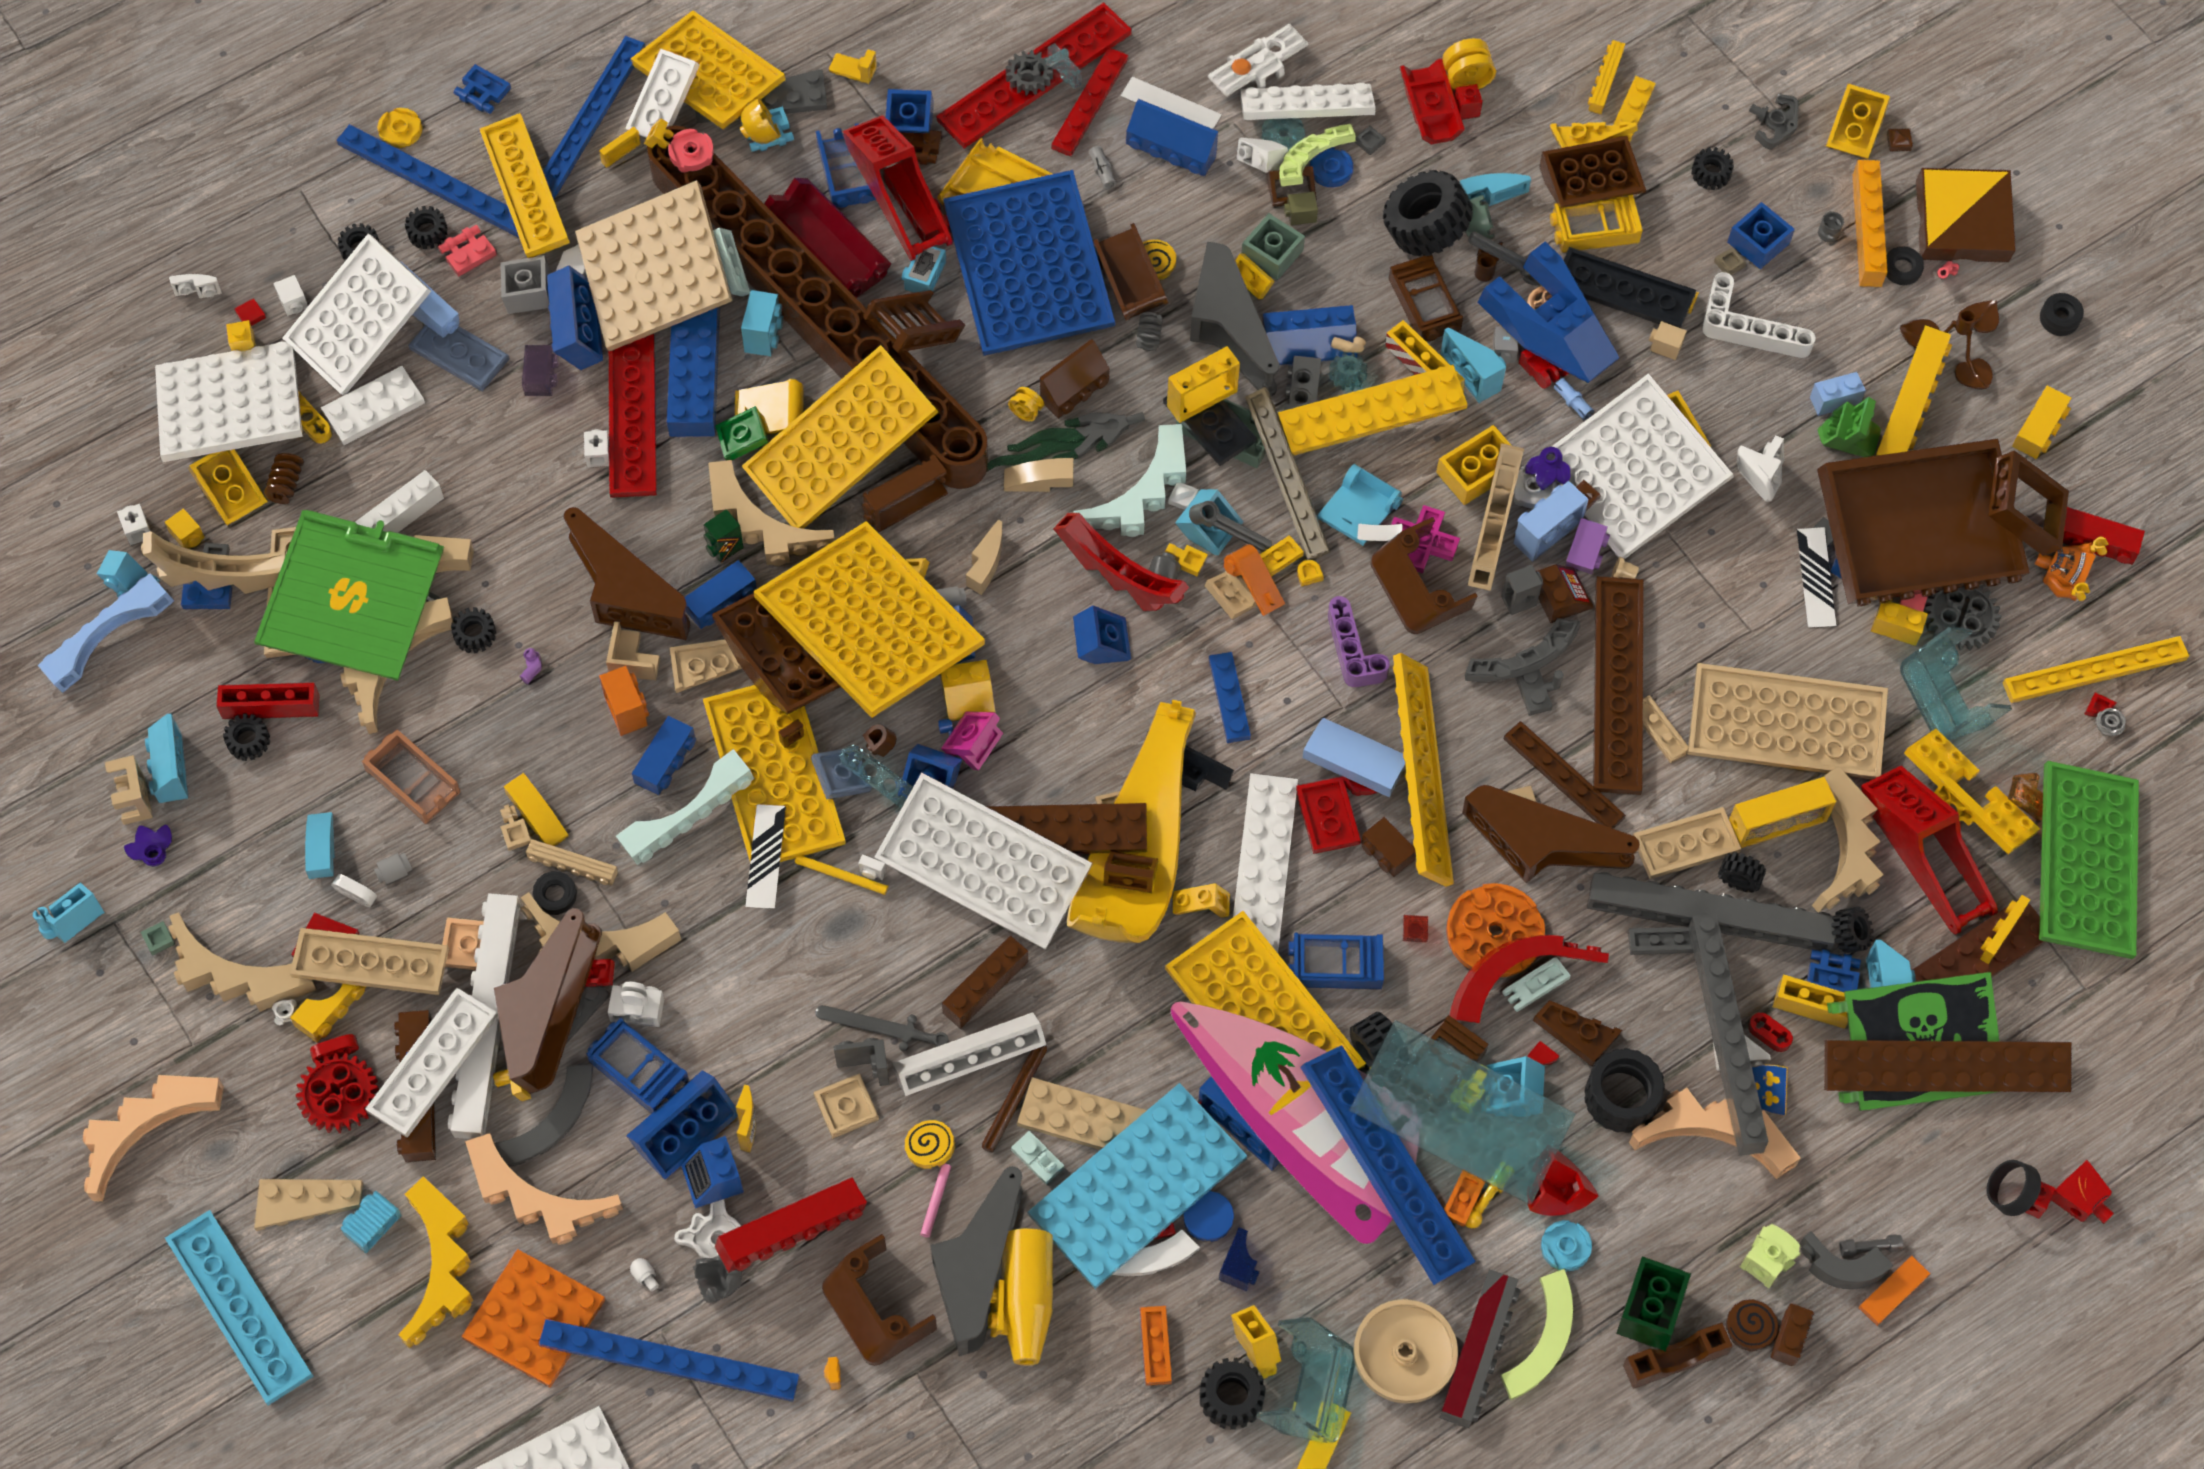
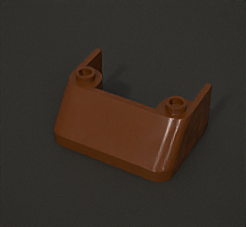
M1433 517L1401 531L1378 549L1370 561L1372 570L1402 624L1412 634H1420L1471 610L1478 597L1476 593H1473L1455 602L1451 594L1445 590L1428 592L1408 554L1417 550L1420 538L1430 534L1435 522Z
M883 1234L846 1255L822 1284L825 1298L865 1362L873 1366L886 1362L937 1330L934 1314L913 1327H910L906 1319L899 1315L890 1316L882 1321L857 1282V1279L868 1271V1261L887 1250Z

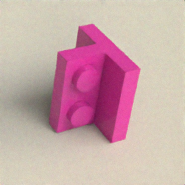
M965 712L941 749L946 754L959 755L972 770H979L1003 735V732L996 726L1000 720L999 716L995 712Z

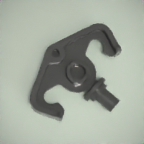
M1781 93L1777 95V104L1789 105L1790 109L1787 112L1780 109L1768 112L1769 107L1767 106L1766 108H1761L1754 104L1751 105L1749 112L1757 115L1760 122L1764 119L1766 125L1774 130V138L1772 139L1768 138L1766 133L1761 130L1757 131L1755 135V140L1766 149L1775 148L1795 133L1798 126L1799 104L1796 97Z

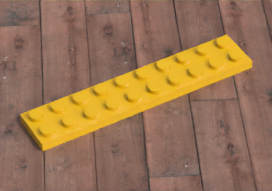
M1398 653L1393 656V672L1396 678L1395 691L1399 704L1398 715L1401 721L1400 734L1404 747L1403 758L1406 764L1405 777L1409 790L1408 801L1411 807V825L1414 833L1413 845L1416 850L1417 859L1416 869L1419 875L1447 887L1453 885L1454 880L1428 667L1402 653Z

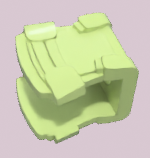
M1773 1224L1767 1227L1763 1226L1740 1268L1749 1272L1769 1289L1779 1273L1782 1271L1786 1272L1795 1264L1793 1260L1800 1255V1244L1789 1233Z

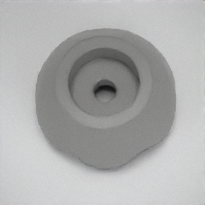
M2107 708L2098 713L2096 726L2102 734L2117 736L2125 730L2126 719L2119 710Z

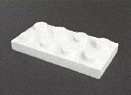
M660 49L625 129L629 130L634 126L639 131V136L647 138L651 127L660 118L668 122L667 126H673L700 64Z
M400 366L321 407V410L342 444L346 445L425 404V401L403 366Z

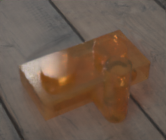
M2039 774L2014 775L2008 800L2037 821L2042 820L2043 793L2037 789L2040 779Z

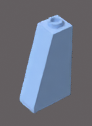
M412 272L421 282H423L414 272ZM423 282L431 290V293L412 315L444 338L448 333L452 334L460 324L459 313Z

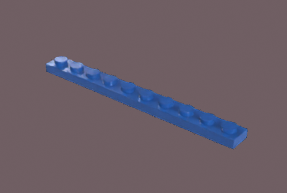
M628 36L623 38L543 170L553 199L556 198L633 70L634 66L631 58L645 48L644 42Z
M350 124L338 137L337 143L339 146L519 238L508 205Z
M545 1319L539 1341L540 1347L792 1402L794 1401L799 1380V1374L548 1319Z

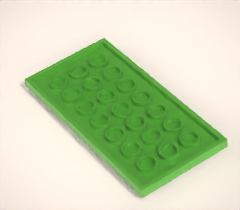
M2047 761L2044 764L2039 940L2133 959L2136 956L2139 780Z

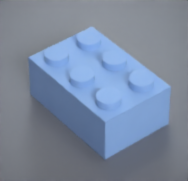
M1570 481L1563 486L1558 485L1547 499L1542 498L1536 503L1532 511L1529 513L1526 511L1518 518V526L1515 530L1513 544L1533 562L1579 525L1580 519L1584 518L1588 498Z

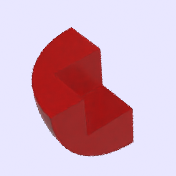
M1548 1144L1532 1169L1536 1176L1534 1183L1527 1187L1529 1210L1540 1215L1560 1216L1578 1211L1597 1199L1599 1195L1583 1172L1565 1155Z

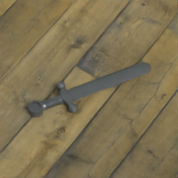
M824 1005L817 1007L815 1010V1015L819 1019L903 1039L899 1044L901 1051L908 1049V1043L912 1039L934 1044L935 1047L949 1043L946 1033L930 1034L914 1029L913 1024L916 1023L917 1017L913 1014L908 1016V1024L903 1025Z

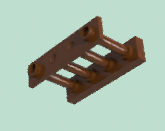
M932 290L873 299L868 304L867 311L863 316L865 320L880 318L897 335L896 341L892 346L897 353L954 343L965 327V324L960 319L946 321L928 303L934 294ZM923 310L935 323L932 324L920 311ZM905 313H909L921 326H917ZM894 315L907 329H903L891 316Z

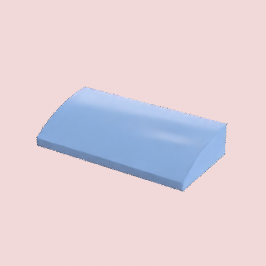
M1322 718L1303 750L1302 757L1387 797L1391 796L1406 767L1403 753L1325 718Z

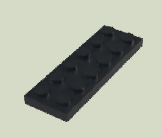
M1569 247L1564 258L1565 264L1587 300L1660 324L1662 321L1682 328L1696 295L1695 289Z

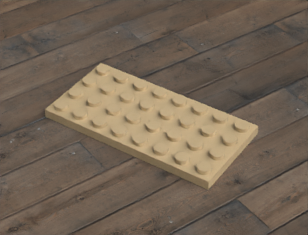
M1697 663L1687 755L1820 773H1829L1839 766L1847 776L1873 780L1881 776L1888 688Z

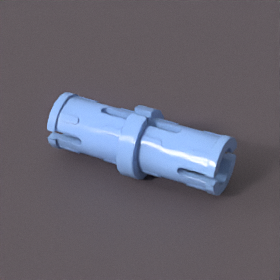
M1565 378L1560 379L1556 383L1557 385H1554V389L1565 399L1566 405L1572 407L1583 420L1588 419L1594 413V409L1584 401L1582 394L1579 391H1575Z

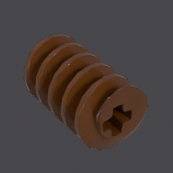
M291 453L275 455L274 463L271 467L272 471H270L269 479L266 483L267 487L264 489V495L267 499L278 504H289L288 498H292L295 494L293 491L297 487L295 482L300 478L297 474L301 473L302 469L300 466L304 464V460L301 457Z

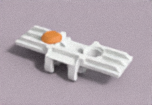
M1288 24L1267 38L1256 39L1254 44L1240 53L1229 56L1227 63L1208 74V78L1226 97L1249 82L1256 81L1257 88H1265L1266 77L1276 72L1278 79L1284 76L1282 61L1308 46V42ZM1273 46L1281 48L1279 52H1272L1270 49Z

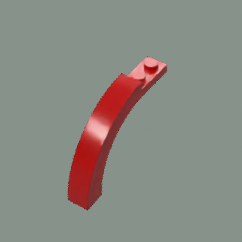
M1532 935L1508 941L1488 952L1470 969L1455 994L1450 1016L1458 1021L1480 1023L1485 1000L1496 981L1508 969L1526 959L1542 955H1552L1596 963H1608L1609 953L1601 952V947L1587 946L1586 950L1578 949L1577 943L1563 942L1564 936Z

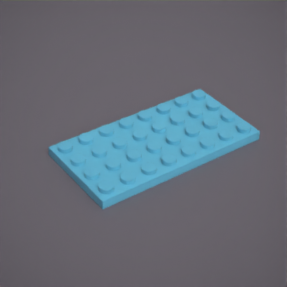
M1179 1083L1028 1211V1215L1041 1230L1053 1235V1243L1093 1288L1096 1289L1247 1159V1155Z

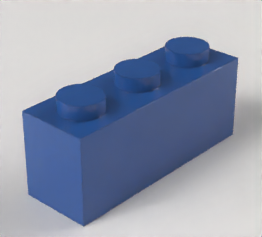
M737 560L685 597L687 604L685 612L700 629L715 623L712 617L713 613L754 593L757 589L756 579Z
M668 716L633 770L634 784L657 795H660L663 789H667L671 783L672 774L682 766L687 750H692L695 745L696 738L693 727Z

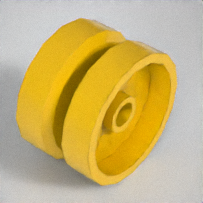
M1470 38L1456 42L1444 52L1442 57L1445 70L1448 73L1447 77L1453 90H1456V87L1477 84L1478 88L1481 89L1491 83L1496 76L1497 71L1491 58L1489 47L1482 39Z

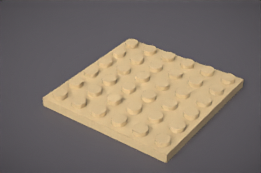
M698 181L689 183L575 231L606 349L609 351L733 301L701 185Z

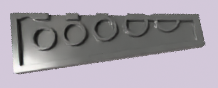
M823 69L785 78V81L762 98L761 101L768 110L783 106L785 114L827 110ZM695 110L697 123L712 122Z

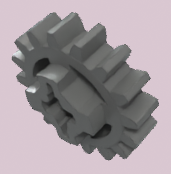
M1033 50L1029 54L1022 51V56L1014 54V60H1008L1006 81L1010 82L1011 88L1017 87V93L1025 90V95H1028L1029 91L1037 94V89L1045 91V85L1050 86V79H1053L1052 63H1049L1048 57L1042 59L1041 52L1034 55Z

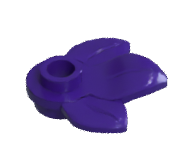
M1547 447L1541 451L1539 456L1532 457L1527 462L1525 474L1535 475L1536 483L1543 491L1555 480L1562 484L1570 481L1571 470L1569 465L1563 461L1562 453L1558 448ZM1550 454L1555 456V459L1552 461L1547 459V456Z
M166 824L161 826L156 832L139 825L135 834V842L124 846L127 856L133 860H143L146 865L152 867L162 864L166 858V849L172 843L171 830ZM158 853L156 857L150 858L152 854Z

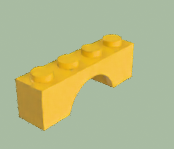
M342 984L339 991L327 999H306L290 1019L297 1029L318 1043L321 1038H325L331 1032L334 1023L347 1014L348 1007L355 1000L357 1001L363 996L367 986Z

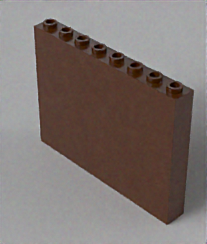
M1998 438L1828 462L1817 469L1848 605L1857 604V607L1869 605L1871 601L1878 600L1879 603H1887L1893 601L1895 597H1900V600L1914 598L1915 594H1922V597L1935 595L1936 591L1942 590L1944 594L1956 592L1961 587H1965V590H1973L1979 588L1981 584L1993 587L2000 585L2001 581H2008V584L2021 582L2022 577L2030 573L2022 540L1988 516L1996 457L2002 455Z

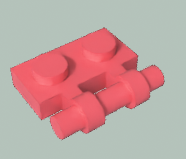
M477 225L471 228L466 227L461 230L462 233L453 238L445 239V243L438 246L441 254L447 251L451 252V254L446 256V260L458 277L497 255L496 250L484 235L477 239L474 237L481 232ZM467 240L469 244L460 249L457 247V245Z

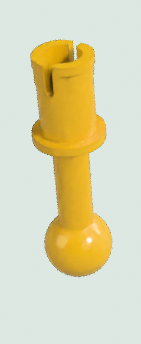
M1501 1162L1490 1180H1486L1485 1183L1488 1187L1474 1206L1465 1225L1466 1227L1475 1229L1481 1225L1483 1211L1496 1192L1503 1193L1502 1188L1515 1172L1510 1166H1505L1506 1164Z

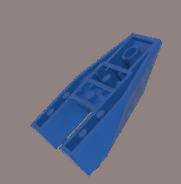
M1545 241L1530 252L1523 268L1553 297L1534 310L1499 276L1483 289L1477 303L1526 350L1589 383L1619 359V355L1564 260Z

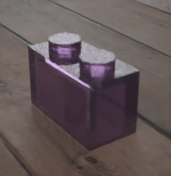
M525 345L522 387L525 396H552L553 387H557V374H554V368H558L559 357L557 354H554L552 345Z

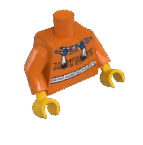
M2098 537L2093 543L2062 546L2061 550L2055 551L2053 557L2049 555L2043 556L2039 553L2034 565L2047 570L2043 582L2056 597L2070 598L2073 601H2076V599L2084 601L2086 599L2085 593H2090L2089 586L2085 581L2096 557L2094 553L2096 551L2099 555H2105L2107 553L2105 546L2108 545L2106 538Z

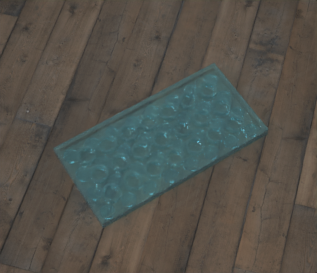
M1396 1020L1393 1021L1349 1109L1350 1112L1530 1205L1576 1114Z

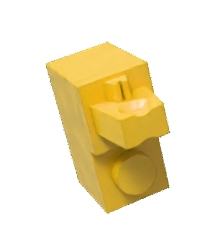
M1255 1305L1232 1314L1231 1318L1236 1338L1247 1352L1250 1361L1258 1369L1259 1374L1262 1375L1263 1379L1277 1374V1363L1281 1362V1356L1276 1335Z

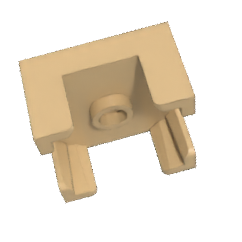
M134 755L105 762L107 773L124 769L127 771L126 775L114 778L118 792L111 794L114 809L117 810L133 805L137 808V810L123 813L121 815L122 823L126 825L153 818L145 775Z

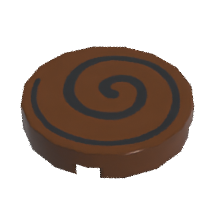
M1754 1299L1742 1300L1735 1304L1728 1313L1725 1323L1731 1341L1739 1348L1750 1352L1768 1347L1775 1339L1778 1331L1777 1317L1773 1310L1764 1302Z

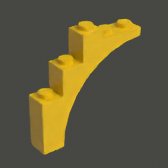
M424 1176L405 1193L408 1202L421 1216L426 1226L431 1244L432 1260L429 1283L423 1300L413 1318L398 1334L401 1341L409 1349L413 1345L420 1344L426 1337V1332L433 1326H438L445 1319L447 1312L455 1319L459 1314H465L474 1301L471 1294L455 1279L456 1276L463 1275L471 1263L468 1254L453 1241L454 1238H459L464 1234L469 1223L466 1216Z

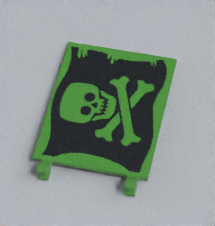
M1991 972L1844 991V1001L1827 1003L1828 1013L1847 1012L1850 1040L2000 1041ZM1843 1091L1838 1092L1839 1102L1852 1103L1858 1101L1859 1110L1862 1111L1996 1092Z

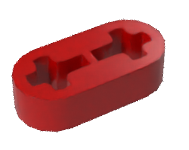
M1756 1013L1751 1017L1748 1029L1754 1037L1774 1051L1784 1052L1789 1049L1793 1041V1035L1786 1027L1765 1013ZM1760 1021L1764 1022L1763 1027L1760 1029L1756 1028L1757 1023ZM1782 1035L1785 1037V1040L1779 1044L1776 1042L1777 1037L1779 1038Z
M346 1034L313 1045L310 1048V1054L314 1063V1060L323 1063L324 1055H327L329 1060H332L334 1053H337L339 1058H341L345 1053L350 1055L358 1051L359 1045L356 1035Z

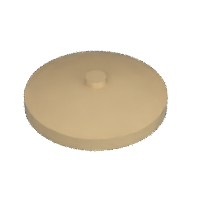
M1401 1299L1381 1304L1363 1319L1356 1333L1353 1354L1360 1377L1373 1392L1389 1401L1417 1403L1435 1396L1448 1384L1457 1364L1458 1346L1452 1327L1437 1310L1419 1301Z

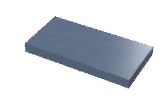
M425 325L408 345L409 349L480 391L487 387L509 361L508 354L459 326L452 334L448 333L443 338Z

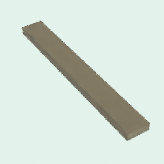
M1264 387L1246 396L1245 399L1308 560H1315L1331 551L1294 455L1291 453L1269 391Z

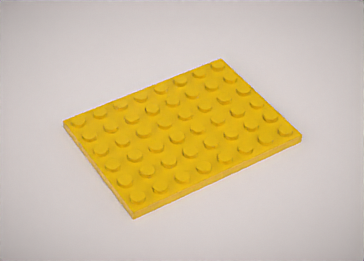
M867 521L754 591V597L871 718L985 645V639Z

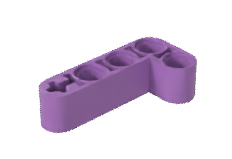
M1342 596L1334 597L1329 603L1328 621L1345 683L1350 687H1361L1384 682L1389 672V659L1383 654L1364 656L1349 601ZM1340 630H1347L1349 633H1342ZM1346 650H1351V651H1353L1354 653H1353V654H1348V653H1346L1345 651H1346ZM1373 667H1381L1383 670L1378 671ZM1351 671H1358L1360 674L1354 675Z

